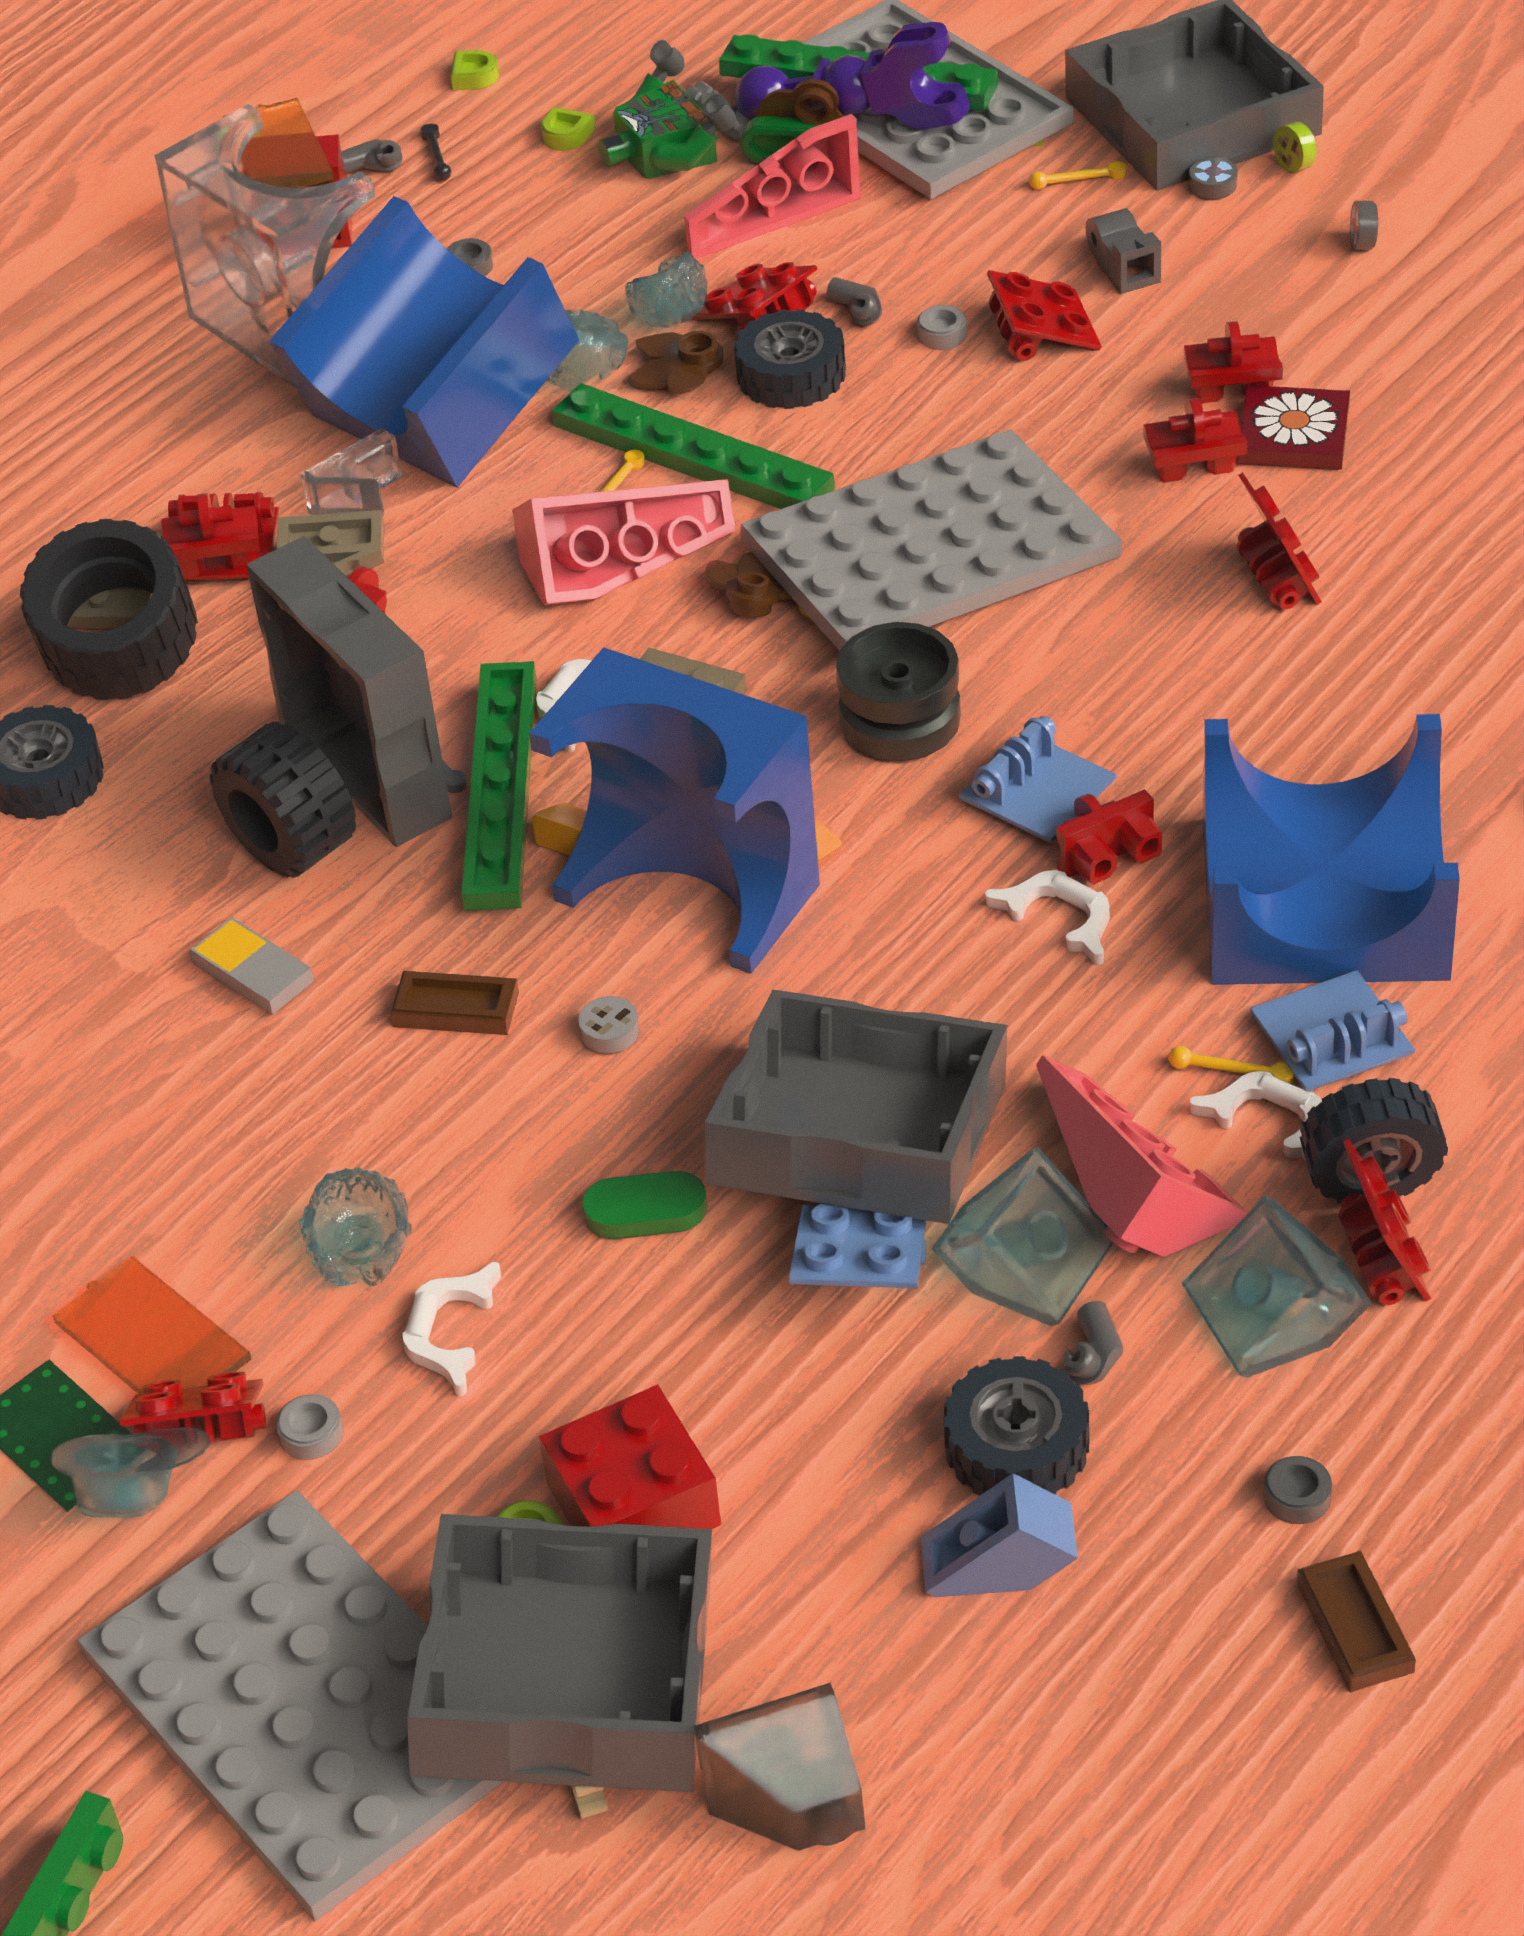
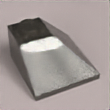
M831 1683L694 1726L704 1799L709 1815L797 1851L815 1845H835L846 1840L852 1833L865 1829L862 1789Z

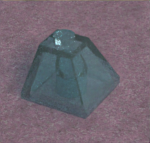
M1037 1147L1028 1151L962 1205L934 1244L932 1250L972 1294L1049 1326H1055L1060 1324L1114 1243L1104 1234L1108 1226Z
M1264 1196L1182 1282L1183 1287L1240 1376L1246 1378L1329 1348L1372 1304L1343 1259L1274 1199Z

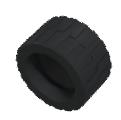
M111 518L99 519V521L90 523L86 521L75 525L72 529L55 535L53 540L47 545H43L35 553L36 556L28 564L24 572V582L20 586L21 609L48 671H52L54 678L62 686L71 688L72 692L81 696H92L99 700H108V698L126 699L131 698L132 695L142 692L146 693L155 689L156 685L171 678L177 668L185 663L197 635L195 626L198 623L197 613L177 557L174 556L172 548L166 540L158 537L155 531L147 526H139L136 522L129 520L116 521ZM121 587H132L153 593L148 604L135 618L117 628L101 632H83L67 627L71 616L80 605L103 591Z

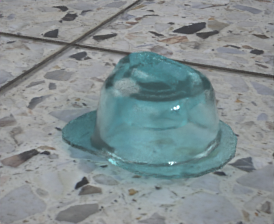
M191 1428L163 1429L130 1435H91L76 1438L59 1445L52 1452V1465L60 1472L71 1476L77 1507L82 1514L90 1517L131 1518L142 1516L155 1509L167 1495L172 1469L189 1463L202 1455L210 1446V1440L207 1433Z

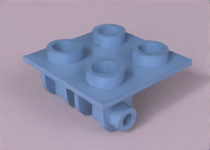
M1040 716L1039 718H1030L1024 724V730L1019 734V737H1010L1004 746L995 751L994 759L987 765L980 766L974 772V780L959 794V799L1052 843L1057 838L1056 827L1063 825L1064 821L1075 817L1074 800L1087 793L1097 798L1117 778V774L1056 746L1054 740L1056 726L1054 722L1046 716Z
M1358 970L1250 1008V1012L1307 1092L1415 1054L1414 1047L1400 1029V1026L1407 1024L1408 1021L1407 1013L1402 1003L1399 1001L1390 1003L1387 999L1380 1001Z
M824 1203L820 1205H802L789 1284L918 1289L920 1266L926 1264V1240H924L927 1220Z

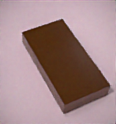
M403 971L390 1012L393 1027L508 1035L519 995L517 978Z
M1361 1551L1297 1569V1585L1350 1692L1415 1673L1416 1658Z

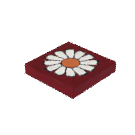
M1247 385L1241 433L1247 440V455L1238 456V463L1342 469L1350 391Z

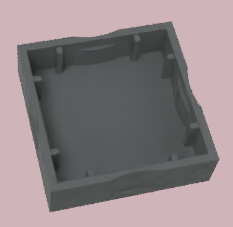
M1215 0L1170 15L1149 26L1122 31L1065 50L1066 99L1156 191L1189 180L1190 167L1199 160L1217 157L1237 164L1274 151L1273 137L1275 131L1280 126L1298 121L1305 124L1314 137L1322 134L1324 86L1289 53L1274 45L1266 37L1262 28L1232 0Z
M305 536L246 564L258 622L267 649L269 673L280 723L292 726L299 733L304 734L327 756L341 776L353 804L395 847L451 819L452 812L424 651Z
M773 989L749 1035V1047L746 1055L727 1077L704 1122L705 1184L949 1224L1005 1088L1008 1025L925 1012L890 1011L853 1001Z
M441 1514L429 1583L430 1621L419 1644L407 1716L409 1775L693 1792L710 1597L712 1529L628 1524L592 1527L567 1526L544 1522L538 1519Z

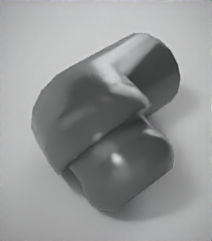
M374 139L342 151L346 175L361 169L385 173L391 172L400 166L403 159L401 147L393 140Z
M833 277L830 280L826 292L829 301L848 306L853 320L859 325L869 326L878 321L882 315L883 308L875 288L838 277Z
M1102 1301L1088 1302L1078 1310L1077 1319L1086 1342H1077L1076 1347L1078 1351L1073 1354L1067 1349L1063 1357L1065 1370L1070 1374L1072 1380L1076 1383L1078 1382V1384L1092 1385L1101 1382L1123 1354V1344L1108 1307Z

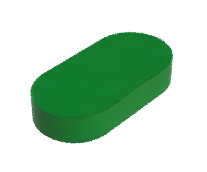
M756 117L750 120L744 128L741 138V149L749 160L760 164L808 129L819 125L806 124L799 118Z
M683 1171L603 1179L593 1184L586 1191L582 1203L587 1227L594 1234L608 1239L687 1231L697 1226L704 1219L708 1209L706 1189L703 1182L695 1175Z

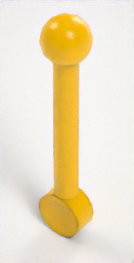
M1113 161L1108 164V167L1045 175L1041 171H1036L1030 175L1029 185L1034 190H1041L1047 184L1106 176L1111 179L1120 180L1126 176L1127 166L1124 162Z
M640 450L627 451L624 454V465L600 492L614 491L632 470L644 467V453Z
M1184 1046L1172 1048L1168 1055L1169 1063L1176 1069H1184L1192 1065L1240 1074L1264 1071L1270 1072L1273 1077L1291 1085L1294 1082V1074L1285 1062H1277L1271 1067L1194 1054Z

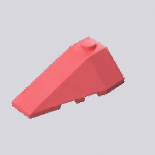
M849 114L808 129L686 214L684 220L687 250L692 261L861 199L856 118Z
M728 479L533 498L512 509L519 559L543 605L594 600L736 531Z
M1044 1055L1040 1057L1036 1067L1090 1208L1108 1226L1104 1234L1113 1243L1131 1253H1136L1139 1247L1166 1257L1243 1223L1249 1213L1216 1180L1201 1169L1196 1168L1193 1173L1187 1166L1172 1157L1177 1150L1163 1137L1154 1135L1143 1126L1132 1121L1135 1114L1088 1075Z

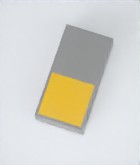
M233 917L190 949L195 965L272 1015L314 982L310 966Z

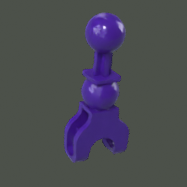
M940 22L916 23L902 26L893 35L890 44L886 48L871 50L867 60L860 56L844 55L831 63L829 58H823L813 76L789 79L784 72L775 67L757 66L743 74L735 90V102L738 111L749 121L756 118L757 108L761 100L768 93L778 89H794L798 83L807 79H819L829 83L839 96L837 109L844 115H858L871 107L873 115L889 114L895 116L903 124L917 130L955 124L970 109L968 96L962 85L959 83L937 82L929 77L923 69L924 66L937 63L944 57L951 42L946 26Z

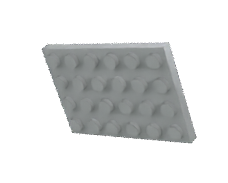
M885 0L802 43L824 47L841 46L847 50L870 53L871 50L886 48L890 44L893 35L902 26L933 21L899 0ZM948 31L951 42L944 57L938 62L959 65L976 64L982 68L998 70V87L985 111L969 109L967 114L955 124L924 130L909 127L895 116L889 114L873 115L871 107L867 111L853 116L856 118L858 152L929 199H933L1073 124L1074 107Z
M1011 429L741 523V541L839 651L853 635L871 626L890 622L919 623L930 627L1119 558L1122 551V539Z
M298 1490L77 1640L85 1659L315 1922L505 1782L409 1775L407 1716L419 1644L428 1626Z

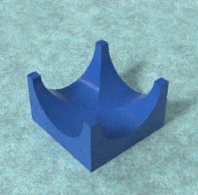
M603 647L529 732L531 751L552 758L559 750L566 746L585 742L591 760V791L587 813L576 845L563 870L552 884L554 901L574 908L580 900L598 887L618 878L639 873L673 872L699 878L724 892L737 907L741 915V921L736 940L729 950L731 967L752 974L820 885L806 716Z
M1416 714L1415 725L1408 741L1393 758L1376 770L1363 776L1331 784L1294 783L1262 772L1249 763L1235 747L1230 736L1228 719H1204L1202 821L1211 985L1322 983L1358 970L1366 982L1451 981L1460 878L1458 862L1444 863L1440 807L1442 736L1440 714Z

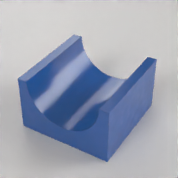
M393 196L270 339L269 343L313 416L458 488L579 342V338L543 263L527 257L504 285L478 273L453 255L423 225L409 202Z

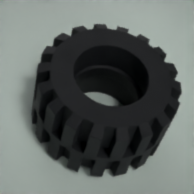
M279 722L265 724L217 758L210 767L211 774L209 777L213 789L212 793L226 824L251 855L272 871L275 870L282 876H292L293 878L300 876L353 836L352 833L356 830L355 808L338 771L327 756L309 738L299 733L292 726L282 725Z

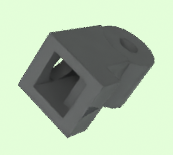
M1124 208L1087 219L1085 230L1089 248L1097 260V264L1120 294L1161 283V241L1153 232L1144 234L1137 226L1130 210ZM1127 267H1137L1142 269L1143 272L1135 276H1127Z

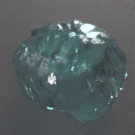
M689 251L685 252L682 256H673L668 260H664L658 267V273L635 278L632 282L625 284V295L629 310L638 322L651 327L667 329L679 323L688 322L700 312L705 302L708 285L706 271L703 264L699 263Z
M565 310L576 331L579 342L546 381L563 389L573 391L580 383L584 384L592 376L598 374L600 379H606L612 370H618L621 367L627 353V336L619 331L618 324L614 319L599 314L594 310Z
M357 1167L353 1169L344 1168L343 1170L325 1174L323 1179L315 1186L310 1201L304 1209L303 1217L299 1220L302 1238L306 1242L307 1255L312 1259L313 1266L319 1271L324 1280L333 1286L354 1284L360 1279L369 1286L380 1284L396 1265L412 1231L405 1193L400 1192L396 1181L382 1176L379 1171H370Z

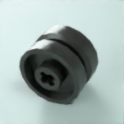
M890 622L871 626L853 635L840 649L836 663L837 687L840 693L838 703L840 725L845 739L859 752L880 760H912L926 757L945 747L956 735L961 718L960 694L957 689L959 684V658L953 643L941 632L919 623Z

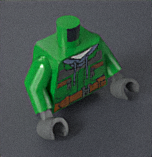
M660 40L653 45L650 51V59L657 66L653 74L647 73L635 95L629 101L617 106L613 111L615 134L598 140V151L603 163L607 167L628 160L644 178L649 179L679 171H689L692 168L717 162V136L715 133L717 131L726 132L732 129L736 123L735 112L721 94H714L709 97L701 109L674 80L664 82L667 76L678 75L683 70L685 64L682 54L675 47L672 48L665 40Z

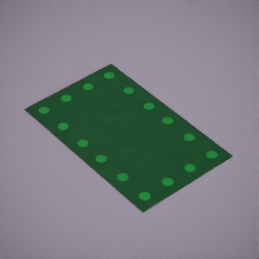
M50 1359L0 1395V1449L67 1512L149 1451L145 1445L137 1446L135 1436L124 1426L120 1427V1423Z

